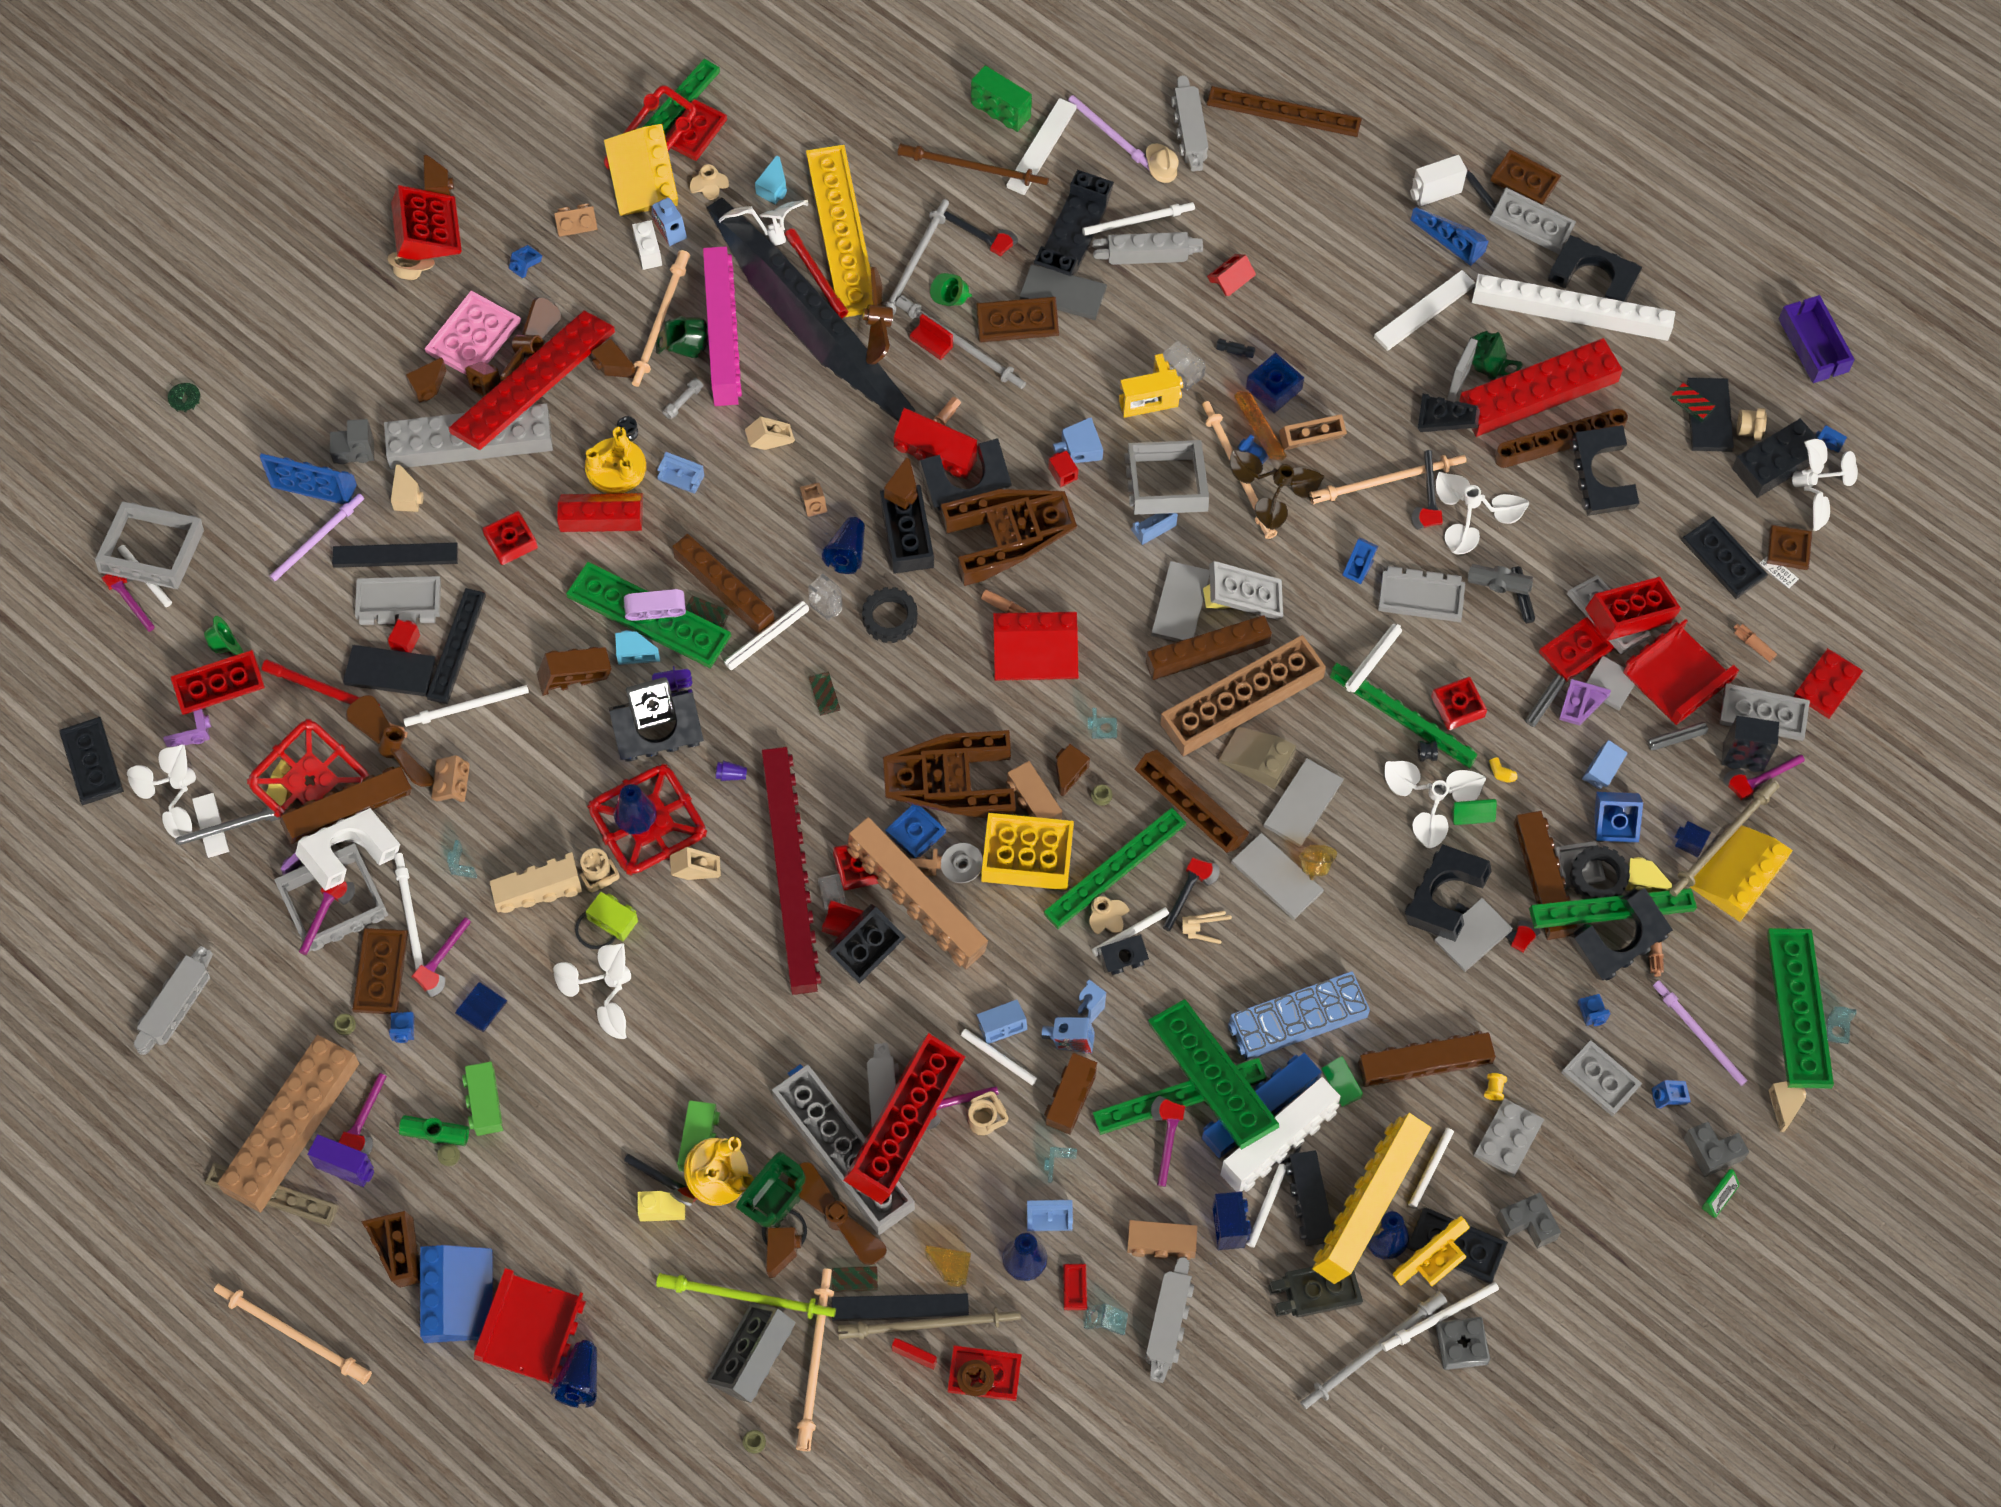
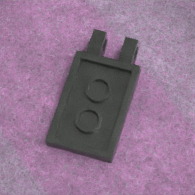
M1312 1266L1288 1271L1282 1279L1271 1281L1270 1285H1268L1270 1295L1284 1291L1287 1294L1288 1301L1277 1303L1274 1307L1276 1317L1292 1313V1316L1298 1318L1363 1303L1354 1270L1349 1276L1333 1284L1314 1271Z

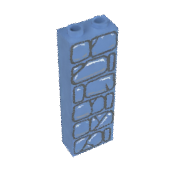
M1352 971L1231 1014L1228 1028L1231 1035L1236 1036L1238 1041L1236 1046L1239 1054L1244 1055L1247 1061L1367 1018L1370 1009Z

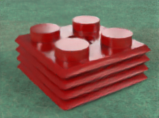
M519 511L482 528L486 540L501 565L538 548L535 537Z
M1466 677L1433 689L1431 698L1448 730L1482 719L1487 713V708L1471 677Z
M848 844L833 848V856L843 891L878 884L877 879L879 878L876 875L867 873L863 866L861 868L855 866L856 862H859L860 865L863 863L858 858L854 859L847 850L849 848Z

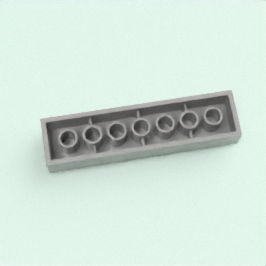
M547 403L531 405L481 450L476 449L449 432L448 427L465 413L384 422L386 457L390 469H395L396 465L408 468L553 451L550 414Z
M806 1065L772 1089L773 1099L878 1235L915 1210V1201L899 1181L891 1195L882 1204H879L843 1181L866 1138L809 1065Z

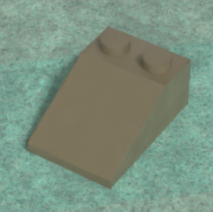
M1237 727L1218 762L1275 790L1294 757L1296 745L1275 735Z

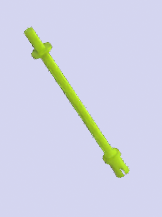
M659 1273L656 1287L676 1290V1293L690 1290L807 1312L809 1319H812L813 1314L835 1317L836 1308L816 1305L815 1298H811L809 1303L692 1282L688 1281L685 1275L673 1276Z

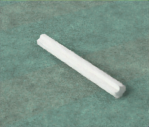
M804 601L799 602L726 658L724 662L728 669L733 670L809 611L808 605Z
M1392 624L1349 678L1345 684L1348 692H1355L1401 634L1402 629L1399 624Z

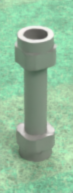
M697 378L691 380L687 384L688 388L673 404L669 403L662 412L668 419L675 418L678 414V409L693 394L697 395L701 391L703 384Z

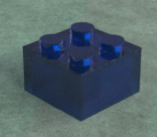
M1275 352L1247 376L1246 390L1275 414L1302 390L1304 376Z
M1242 1191L1215 1194L1212 1211L1218 1251L1245 1248L1246 1241L1250 1240L1249 1234H1251L1250 1220H1246V1212H1248L1247 1198H1243Z

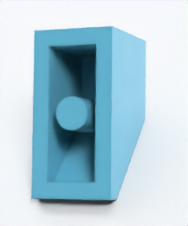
M779 156L773 159L755 182L756 194L775 205L780 199L785 197L787 192L785 176Z
M625 630L621 633H615L618 665L660 662L658 648L638 632Z

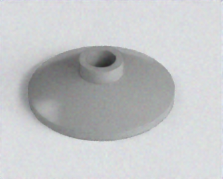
M958 843L949 847L944 852L941 859V870L950 881L967 883L974 880L981 873L983 856L974 845ZM962 864L967 865L965 868H960Z

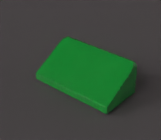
M1486 799L1455 802L1451 810L1453 824L1465 825L1495 822L1497 800Z
M1343 1056L1321 1068L1328 1083L1341 1096L1339 1100L1341 1107L1362 1098L1363 1092Z

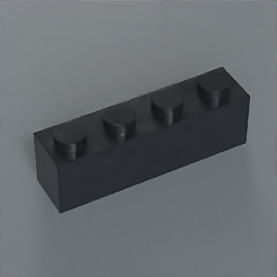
M1314 1150L1290 1154L1285 1165L1287 1176L1291 1175L1292 1183L1290 1184L1291 1196L1296 1197L1297 1205H1294L1295 1216L1300 1218L1301 1226L1299 1227L1300 1239L1305 1240L1306 1246L1325 1244L1324 1239L1331 1230L1333 1231L1317 1152Z

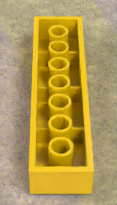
M1411 1113L1404 1117H1398L1394 1124L1391 1122L1384 1132L1386 1134L1384 1141L1381 1140L1374 1150L1376 1152L1374 1159L1371 1158L1364 1168L1366 1170L1364 1177L1361 1176L1355 1183V1193L1351 1194L1345 1201V1211L1341 1212L1335 1219V1229L1327 1234L1324 1239L1326 1245L1323 1250L1320 1249L1313 1260L1316 1263L1312 1268L1314 1271L1333 1284H1336L1352 1273L1431 1130L1430 1126Z

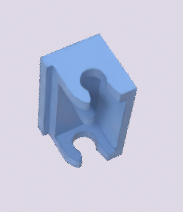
M665 452L664 458L658 467V471H660L658 480L694 494L704 478L702 465Z
M1177 513L1155 514L1140 523L1136 521L1133 523L1131 530L1143 545L1175 527L1178 515Z
M1608 740L1598 750L1582 780L1587 781L1598 789H1601L1603 786L1607 787L1628 753Z
M1088 980L1086 987L1079 996V1000L1084 999V1002L1079 1006L1078 1014H1081L1087 1008L1089 1010L1087 1018H1090L1092 1023L1105 1008L1107 992L1091 980Z
M1018 999L976 1014L979 1028L987 1044L1028 1030L1027 1020Z
M1072 1200L1027 1201V1231H1072Z

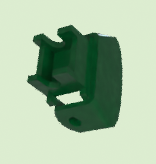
M779 1151L752 1181L736 1204V1208L763 1227L767 1228L774 1225L776 1228H779L781 1222L795 1204L800 1202L799 1194L806 1182L804 1170L798 1163ZM782 1172L795 1181V1190L779 1179Z

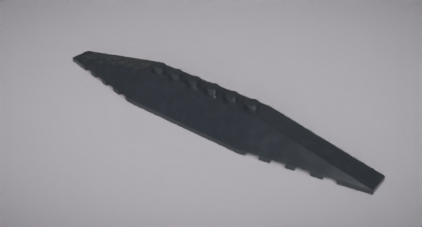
M723 197L706 207L716 227L719 228L724 241L727 242L732 255L739 263V267L745 274L749 285L822 366L831 369L837 377L843 378L853 389H858L868 400L874 401L880 406V409L898 422L904 408L915 412L914 407L879 363L874 365L867 364V348L780 250L742 215L725 218L719 223V219L724 214L734 209Z

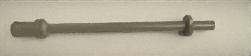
M1770 778L1761 789H1757L1753 793V801L1687 872L1680 871L1678 873L1680 880L1670 890L1671 895L1676 897L1685 886L1695 885L1694 876L1760 805H1766L1770 801V797L1780 787L1776 780L1771 784L1773 779Z
M994 1307L993 1313L874 1325H867L863 1321H858V1324L838 1325V1332L848 1331L838 1335L839 1340L860 1338V1340H863L868 1334L994 1322L995 1327L999 1328V1322L1021 1320L1020 1310L998 1312L997 1307Z

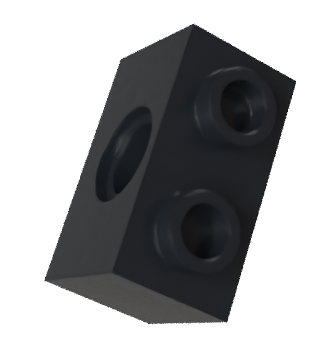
M1141 934L1097 948L1104 972H1111V975L1124 972L1123 967L1131 965L1132 969L1144 966V961L1149 959ZM1121 950L1128 952L1129 958L1126 962L1119 959L1118 955Z

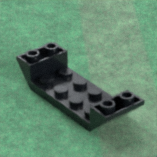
M1077 169L1070 184V194L1045 247H1040L1034 264L1068 276H1072L1078 271L1095 235L1094 233L1084 236L1082 228L1100 224L1108 205L1114 185L1113 181Z

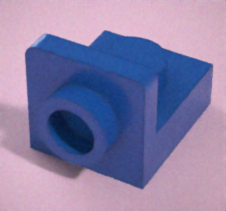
M527 245L512 253L509 269L521 278H524L529 267L541 262L542 255Z
M1825 426L1822 432L1818 430L1815 434L1819 440L1826 444L1828 449L1838 453L1847 439V436L1828 426Z
M1251 434L1238 445L1239 451L1256 455L1262 461V464L1270 456V452L1254 443V436Z
M1600 994L1578 1000L1586 1026L1592 1024L1600 1026L1606 1023L1610 1016V1011L1605 1009Z
M413 1012L391 1013L389 1036L392 1041L406 1043L408 1040H414Z
M1664 1080L1652 1088L1656 1108H1663L1668 1104L1686 1105L1691 1102L1686 1081Z

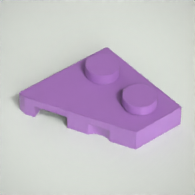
M1571 679L1559 720L1580 726L1610 696L1611 690Z

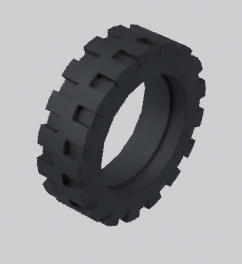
M884 587L882 588L883 590H875L873 595H869L866 598L867 602L863 604L862 618L867 633L873 635V638L877 641L878 639L882 640L883 643L888 641L896 643L897 640H905L907 635H911L913 628L917 626L918 612L913 597L911 595L908 596L905 590L900 591L896 587H892V589ZM885 602H894L906 609L907 618L901 625L895 628H885L874 621V610Z
M1599 845L1593 846L1591 849L1588 847L1582 853H1579L1574 860L1570 871V882L1575 887L1574 891L1576 894H1580L1583 900L1621 896L1630 878V873H1628L1629 866L1625 864V858L1622 855H1618V851L1614 849L1610 850L1607 846L1599 847ZM1594 860L1610 864L1617 874L1615 886L1610 889L1600 890L1588 885L1582 874L1584 865Z

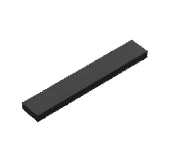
M457 542L333 546V568L458 564Z
M465 588L430 685L427 700L448 705L486 598L485 592Z
M968 1293L831 1297L832 1308H836L835 1317H832V1321L936 1319L969 1315Z

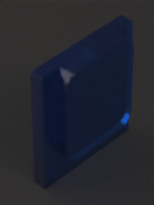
M478 982L456 1010L455 1014L484 1033L508 1001Z

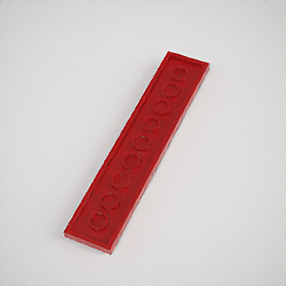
M584 310L448 427L450 434L481 450L588 357L591 351L615 333L614 326Z

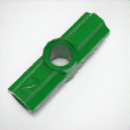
M403 1115L399 1124V1135L428 1140L433 1144L441 1142L466 1146L469 1138V1126L441 1122L437 1118L424 1119ZM432 1128H440L436 1134H429Z

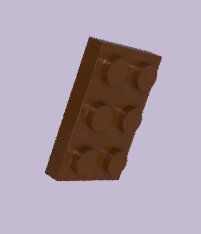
M1510 149L1491 176L1490 181L1544 205L1560 181L1561 175Z

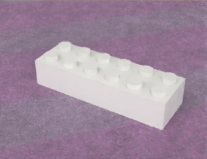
M1321 1077L1275 1117L1280 1128L1242 1150L1238 1148L1223 1161L1220 1175L1238 1194L1243 1190L1245 1192L1249 1191L1255 1185V1180L1259 1176L1263 1178L1272 1170L1271 1166L1276 1161L1281 1163L1285 1160L1289 1150L1299 1148L1305 1141L1303 1138L1308 1134L1314 1135L1320 1129V1124L1324 1120L1328 1122L1337 1114L1336 1109L1339 1107L1338 1103L1341 1096Z

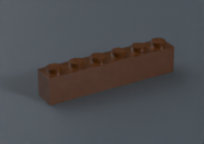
M688 533L672 546L674 558L757 634L775 622L774 611Z
M1262 615L1147 651L1146 665L1152 680H1156L1270 644L1272 632L1265 616Z
M1158 750L1145 753L1134 770L1226 853L1238 849L1250 833Z
M394 766L389 767L382 772L383 774L376 777L375 775H370L359 784H348L340 792H329L323 796V799L318 801L313 799L304 803V807L299 809L291 808L283 812L280 823L290 844L298 842L304 836L315 834L324 827L328 828L341 819L350 818L356 815L355 813L363 812L369 808L375 810L410 795L412 788L401 766L394 768Z
M1542 810L1516 815L1513 824L1536 904L1571 901L1570 896L1565 893L1564 876H1560L1559 858L1554 855V841L1548 835V820L1546 817H1543ZM1577 924L1544 927L1546 939L1552 940L1568 937L1577 928Z
M1476 1031L1464 1037L1454 1035L1449 1037L1448 1040L1432 1039L1427 1041L1426 1044L1410 1043L1404 1048L1388 1047L1382 1052L1367 1051L1360 1055L1358 1065L1364 1087L1490 1065L1493 1064L1496 1056L1489 1032L1482 1033V1031Z

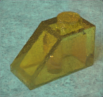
M926 1246L925 1256L944 1282H948V1285L954 1287H961V1285L967 1284L971 1253Z

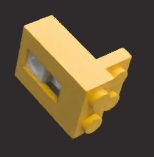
M1163 353L1157 354L1154 357L1153 374L1120 380L1121 390L1123 389L1124 393L1119 395L1123 417L1178 407L1179 399L1182 398L1180 389L1183 388L1182 378L1177 375L1176 369L1170 370L1169 362L1164 360Z

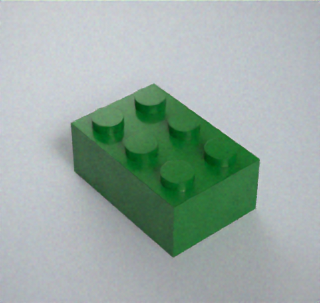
M986 65L971 80V104L976 109H981L991 118L997 119L1007 128L1013 129L1016 132L1031 118L1032 94Z

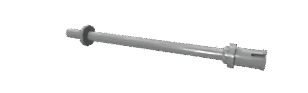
M946 199L941 201L937 211L930 212L931 222L890 299L882 303L884 307L893 308V315L897 311L896 301L900 297L938 224H944L946 221L943 215L949 205V201Z
M904 295L897 299L895 305L907 312L910 318H919L921 314H924L952 333L955 344L1002 375V382L1005 383L1009 380L1021 389L1025 387L1026 382L1013 374V367L1009 366L1006 369L924 313L920 304L913 303Z
M1437 1291L1425 1302H1420L1415 1313L1323 1385L1316 1382L1314 1384L1315 1391L1300 1402L1301 1406L1306 1410L1321 1397L1327 1401L1330 1390L1383 1350L1381 1343L1394 1337L1398 1331L1411 1328L1422 1318L1426 1319L1433 1316L1432 1313L1447 1303L1445 1296L1440 1291Z

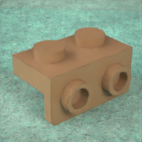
M589 204L577 205L575 210H570L569 207L559 208L558 213H554L559 237L598 230L593 206L589 207Z
M457 755L437 759L431 799L437 802L454 798L459 802H464L470 764Z

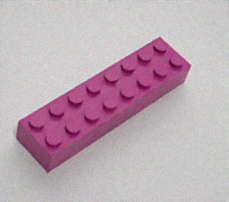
M727 246L703 248L714 406L739 405L738 397L742 396L732 254H728Z

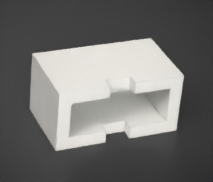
M652 220L632 224L643 270L662 266L661 254Z

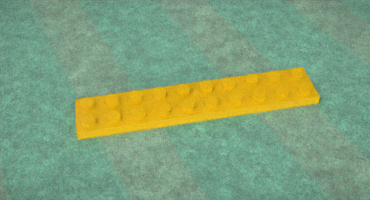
M845 145L806 150L834 292L848 310L846 317L862 315L864 308H867L868 305H873L871 269Z

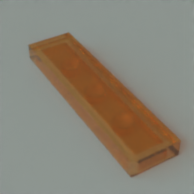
M1238 391L1234 397L1267 455L1273 460H1284L1287 455L1250 392Z

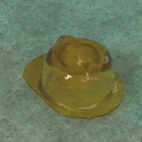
M1325 845L1306 847L1299 855L1301 870L1308 874L1312 881L1317 876L1327 875L1331 864L1337 857V851Z

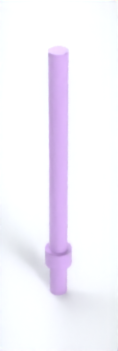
M1074 95L1069 98L1068 101L1077 105L1076 108L1132 155L1131 158L1135 162L1141 163L1149 170L1147 158L1140 149H1135Z
M358 493L349 503H344L335 516L271 573L269 577L274 582L279 579L341 520L349 517L354 512L353 509L364 500V497Z
M1660 980L1657 981L1653 987L1664 998L1663 1002L1668 1007L1671 1006L1738 1084L1740 1086L1745 1084L1748 1080L1677 1001V996L1673 992L1670 993Z

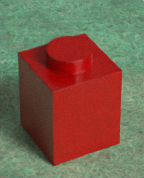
M1067 450L1062 453H1055L1049 458L1048 469L1059 487H1063L1078 479V468Z
M398 619L388 638L391 650L412 653L420 637L418 626L412 621Z

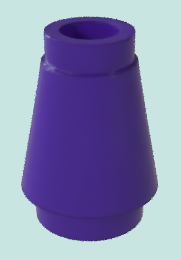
M724 760L723 762H717L715 779H720V781L746 780L747 767Z

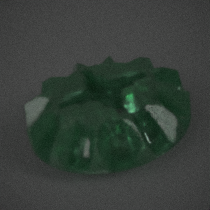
M180 383L169 391L168 402L171 408H174L177 412L184 411L186 413L187 410H194L195 406L200 404L201 394L195 385ZM184 393L188 397L185 403L182 401Z

